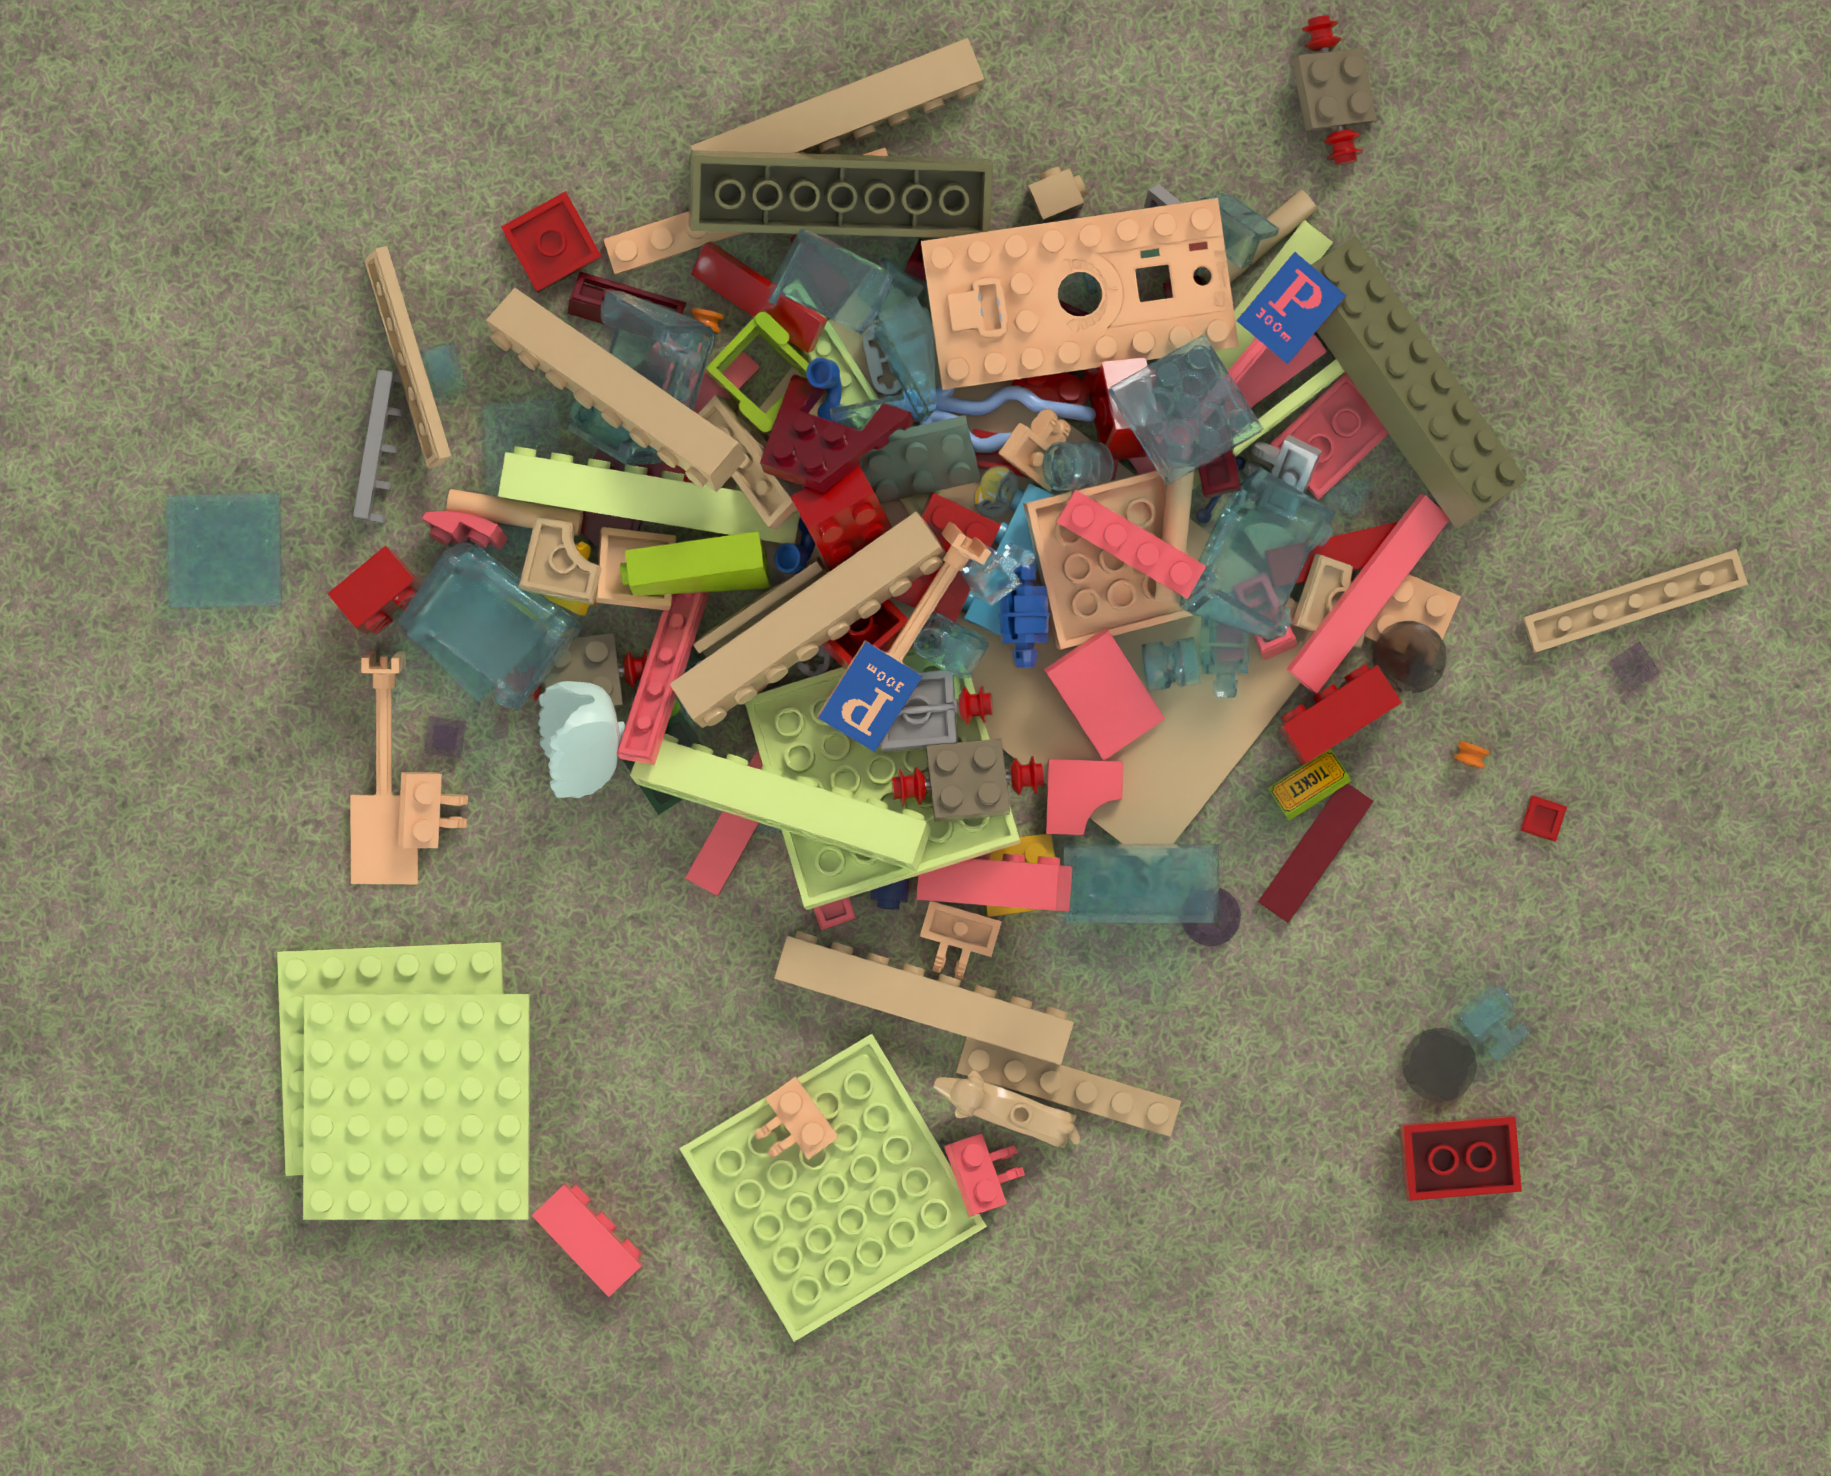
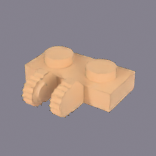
M1047 408L1037 414L1038 416L1031 423V429L1019 423L998 454L1040 488L1050 492L1070 463L1067 458L1059 453V450L1065 443L1066 438L1069 437L1071 428L1065 420H1057V414Z
M401 772L398 847L438 848L439 827L466 828V818L461 816L440 817V804L452 806L467 805L468 796L462 794H441L442 774Z
M930 901L920 937L940 942L932 971L940 973L941 969L944 968L948 945L962 949L960 959L956 963L954 978L962 980L971 951L992 957L1002 921Z
M796 1076L765 1098L777 1116L753 1133L758 1140L765 1138L781 1123L789 1131L790 1136L770 1147L767 1153L771 1159L795 1142L806 1157L810 1159L839 1138Z

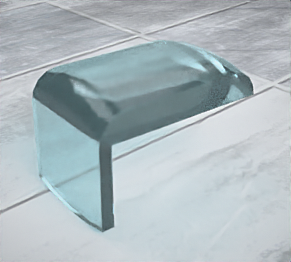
M800 229L769 286L768 302L775 305L782 294L862 335L881 310L889 293L893 276L879 265L812 231Z

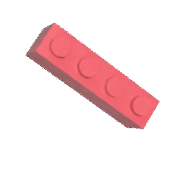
M1076 489L1071 493L1055 521L1187 599L1206 568V565Z
M991 853L918 875L916 900L1069 912L1073 867L1061 866L1060 858L1038 856L1036 864L1025 863V855L1003 854L1002 861L990 860Z

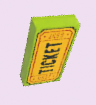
M1330 748L1268 787V790L1288 821H1290L1352 780Z

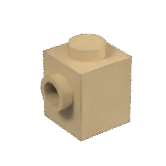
M1060 167L1049 169L1039 175L1040 181L1028 185V192L1042 224L1082 208L1084 205L1082 197L1088 195L1080 175L1073 177L1070 168L1061 171Z

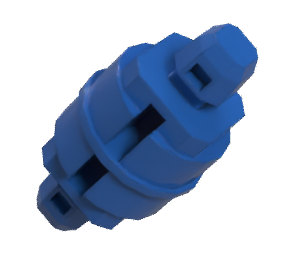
M1014 562L1011 572V580H1014V586L1001 587L1000 613H998V617H1000V634H1002V644H1015V650H1012L1016 668H1033L1037 662V649H1034V643H1048V617L1050 612H1048L1047 586H1033V580H1036V575L1032 562Z

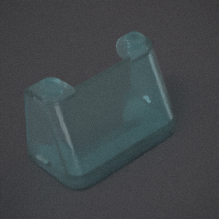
M606 291L601 305V320L605 325L616 328L609 353L693 410L714 343L713 329L699 320L628 293ZM577 400L573 403L566 429L625 465L665 463L657 455V450L649 445L646 448L641 447L630 437L628 430L622 426L618 429L611 426L601 416L602 412L592 406L591 409H587Z
M1259 467L1241 482L1242 490L1231 493L1226 500L1198 560L1206 565V568L1188 599L1183 596L1181 597L1179 607L1192 615L1273 640L1277 636L1283 637L1291 626L1293 618L1289 616L1290 608L1286 606V603L1309 552L1317 545L1323 547L1329 540L1333 532V527L1330 526L1335 512Z
M460 542L443 552L397 623L405 628L404 632L409 638L418 643L437 640L494 682L492 690L495 693L494 699L501 706L518 711L524 707L567 651L582 627L576 619L544 595L520 590L519 584L521 579L475 545Z

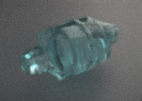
M1231 593L1214 594L1211 612H1214V617L1201 618L1199 649H1201L1202 674L1216 676V680L1213 681L1214 693L1219 699L1235 698L1238 687V680H1235V675L1248 674L1249 648L1251 643H1249L1247 618L1233 616V612L1236 611L1235 598Z

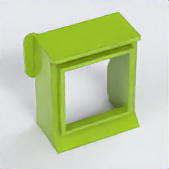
M759 312L705 368V373L739 404V410L760 431L767 432L770 435L784 395L765 414L722 373L758 335L802 375L801 377L807 378L806 372L809 363L787 343L789 341L788 332L768 313Z

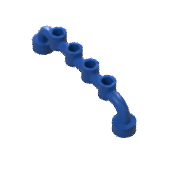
M816 358L808 365L806 375L812 386L827 389L826 401L818 408V417L844 424L847 420L848 412L846 407L840 404L842 384L839 367L833 360ZM801 516L798 522V527L802 532L800 545L784 543L776 549L774 554L776 567L784 573L796 574L802 571L814 551L815 542Z

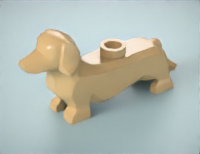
M971 1071L967 1079L940 1077L934 1082V1089L956 1106L955 1116L957 1118L973 1115L1061 1148H1065L1068 1139L1073 1144H1078L1080 1141V1136L1074 1125L1076 1114L1059 1108L1055 1109L1045 1106L1008 1089L985 1082L976 1071Z

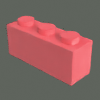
M565 1183L531 1216L599 1288L610 1297L643 1265L638 1259L643 1254L628 1238L622 1242L613 1233L617 1226L603 1211L598 1215L593 1212L587 1205L591 1201L590 1197L577 1184L571 1188Z

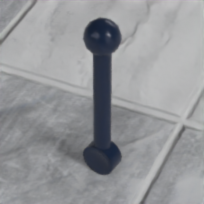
M1236 456L1238 470H1242L1246 461L1243 457ZM1222 495L1212 497L1205 509L1198 511L1197 519L1200 523H1208L1211 520V512Z

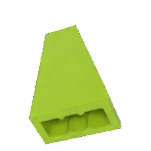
M759 531L625 550L626 563H620L623 586L629 585L633 596L771 588L767 552Z

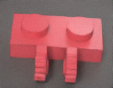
M982 1133L944 1146L969 1217L1006 1205L1007 1203L1000 1184L1025 1175L1023 1167H1015L1003 1174L997 1175L992 1162L1013 1157L1014 1154H1017L1016 1147L1013 1145L989 1153Z

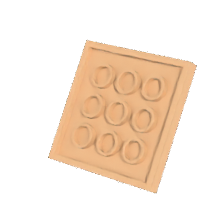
M1161 468L1077 490L1161 539L1168 468ZM1073 491L1023 503L1042 586H1047L1048 612H1050L1049 618L1057 649L1061 650L1080 645L1105 628L1109 630L1112 636L1201 613L1195 587L1188 599L1183 596L1181 597V603L1155 601L1156 580L1056 523L1057 517Z

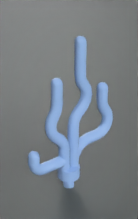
M941 384L936 391L931 393L903 390L902 397L888 395L886 402L888 405L911 412L914 422H920L919 425L958 417L949 412L973 416L986 415L1011 400L1021 402L1036 413H1040L1043 409L1048 408L1053 410L1057 417L1088 422L1096 417V412L1092 407L1043 400L1029 389L1021 386H1005L982 401H973L950 397L954 393L955 388L942 390ZM970 431L973 448L977 453H992L1002 449L1012 434L999 433L988 438H979Z

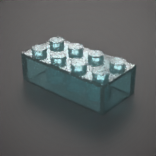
M1069 844L1064 847V866L1073 867L1069 912H1065V923H1215L1220 918L1219 844Z

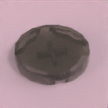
M1401 621L1386 627L1377 637L1372 653L1373 667L1378 665L1392 688L1400 692L1405 690L1412 691V693H1420L1433 687L1442 677L1447 662L1446 645L1440 635L1428 625L1416 621Z
M1442 1027L1427 1029L1414 1036L1406 1046L1402 1058L1404 1078L1410 1089L1420 1097L1435 1102L1450 1101L1464 1094L1474 1081L1477 1069L1475 1052L1469 1041L1458 1032Z

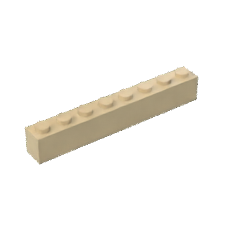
M966 38L691 145V149L701 151L806 154L819 149L821 154L841 147L840 140L854 135L855 140H861L875 134L876 130L874 127L886 122L889 123L890 127L905 123L911 119L909 113L922 108L924 113L936 111L945 106V99L958 95L959 100L974 96L980 92L978 87L984 85V77L970 41Z
M514 288L486 319L492 332L490 338L498 347L504 351L509 349L519 354L518 358L531 370H535L538 367L546 373V378L558 389L562 390L566 387L574 393L573 396L581 405L587 409H591L593 406L601 411V416L614 428L624 427L629 431L630 437L643 448L649 445L657 450V455L670 467L680 466L686 471L687 477L697 486L702 488L704 485H707L717 492L745 460L738 441L518 289Z
M916 511L670 683V686L693 721L702 728L707 725L713 726L726 717V712L737 704L742 705L752 700L757 695V690L768 682L774 683L782 679L788 673V668L798 661L803 662L815 656L819 651L818 647L830 639L836 640L849 631L850 625L861 617L868 618L880 609V604L891 596L897 597L905 593L912 586L911 582L923 574L929 575L942 566L943 558L947 552L926 521Z
M797 931L795 938L791 936L786 938L774 979L1055 1064H1062L1074 1024L1073 1021L1066 1020L1068 1012L1047 1006L1045 1013L1031 1009L1032 1001L1012 995L1009 1002L995 998L996 990L976 984L974 991L959 987L961 982L959 979L943 974L939 975L938 981L924 977L925 969L904 963L902 970L888 966L890 958L868 952L866 959L852 955L853 947L837 942H832L831 948L816 944L817 936Z

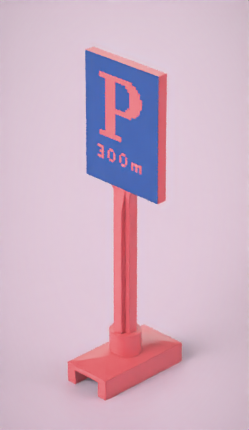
M1294 252L1236 320L1255 337L1254 341L1186 421L1182 419L1173 431L1162 428L1153 440L1158 444H1163L1170 438L1173 442L1169 445L1168 449L1173 453L1178 447L1183 449L1176 459L1181 464H1186L1195 453L1189 445L1199 435L1197 430L1264 351L1270 349L1286 364H1289L1347 295Z

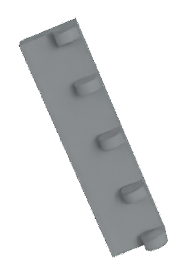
M378 370L353 517L385 524L386 516L379 513L373 514L372 511L376 489L391 491L392 483L378 481L382 453L397 454L398 451L397 446L384 444L389 416L403 418L404 410L390 407L394 383L402 385L400 376L390 371Z

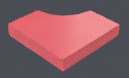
M1048 759L1046 834L1084 835L1087 820L1096 808L1108 801L1122 799L1123 762Z

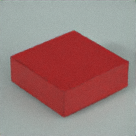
M1531 795L1519 831L1556 842L1567 806Z

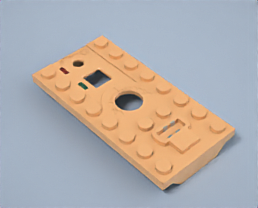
M1218 198L921 241L942 390L1097 368L1105 361L1145 357L1146 360L1239 347ZM1167 264L1169 266L1173 297L1140 302L1135 270ZM1200 267L1209 269L1212 275L1210 282L1204 286L1196 284L1193 279L1195 270ZM1075 272H1086L1094 276L1102 289V300L1098 308L1086 316H1073L1067 313L1061 307L1058 300V288L1062 280Z

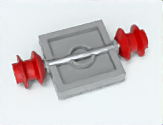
M952 670L919 672L923 677L881 742L882 751L926 749L928 745L958 743L956 715H959L960 712V717L967 725L970 724L972 717L980 716L983 723H986L987 715H993L991 692L985 693L984 687L980 686L978 694H970L968 689L964 687L959 694L958 702V699H955L954 673Z

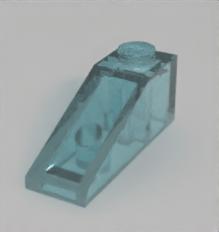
M914 297L877 313L869 327L919 421L922 423L927 421L936 409L934 331L932 317L925 306H921L917 297Z

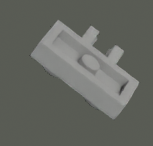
M1290 435L1284 440L1280 451L1277 447L1268 445V443L1256 441L1251 448L1252 453L1262 460L1273 464V470L1256 461H1248L1245 463L1243 471L1246 475L1266 484L1260 504L1293 519L1299 511L1322 450Z

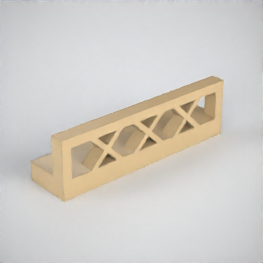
M715 395L698 415L739 442L745 460L731 476L767 526L778 529L794 511L798 512L790 496L804 488L802 485L764 473L760 461L768 438L740 412L739 404L735 400Z
M819 556L808 562L802 571L790 574L697 637L693 646L699 654L703 652L706 658L829 573Z

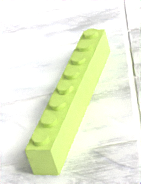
M514 446L513 453L505 452L498 497L727 535L759 531L763 541L782 544H795L799 512L794 511L778 529L769 528L737 483L735 490L720 488L715 492L707 485L701 488L695 483L683 482L685 474L662 471V476L659 478L647 476L648 468L625 465V471L623 472L611 470V462L588 458L586 466L574 464V456L551 452V458L544 459L536 457L537 450L516 446Z
M668 734L664 735L655 765L635 762L630 774L631 778L638 785L915 872L918 870L931 833L927 821H924L925 816L908 809H903L902 814L888 810L889 805L885 802L873 798H868L867 802L853 799V793L838 787H833L830 792L818 788V782L806 777L797 776L796 781L782 777L783 772L779 769L767 765H762L761 770L747 766V760L735 755L727 754L726 759L712 755L714 752L712 749L700 744L693 743L691 748L679 745V740Z

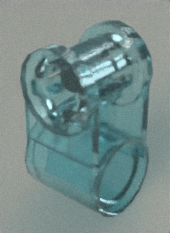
M938 613L930 615L913 642V648L918 655L944 667L950 673L960 678H970L989 647L987 640L981 634L967 629Z

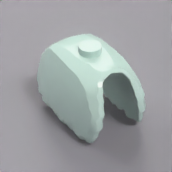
M559 682L547 687L545 693L539 696L540 705L543 706L539 713L540 719L538 721L540 726L539 732L543 736L540 738V746L545 750L544 754L550 758L548 764L550 768L549 773L553 778L550 781V787L554 791L557 798H581L585 795L593 794L602 788L613 776L619 759L617 751L625 724L623 721H617L612 700L602 687L585 682Z

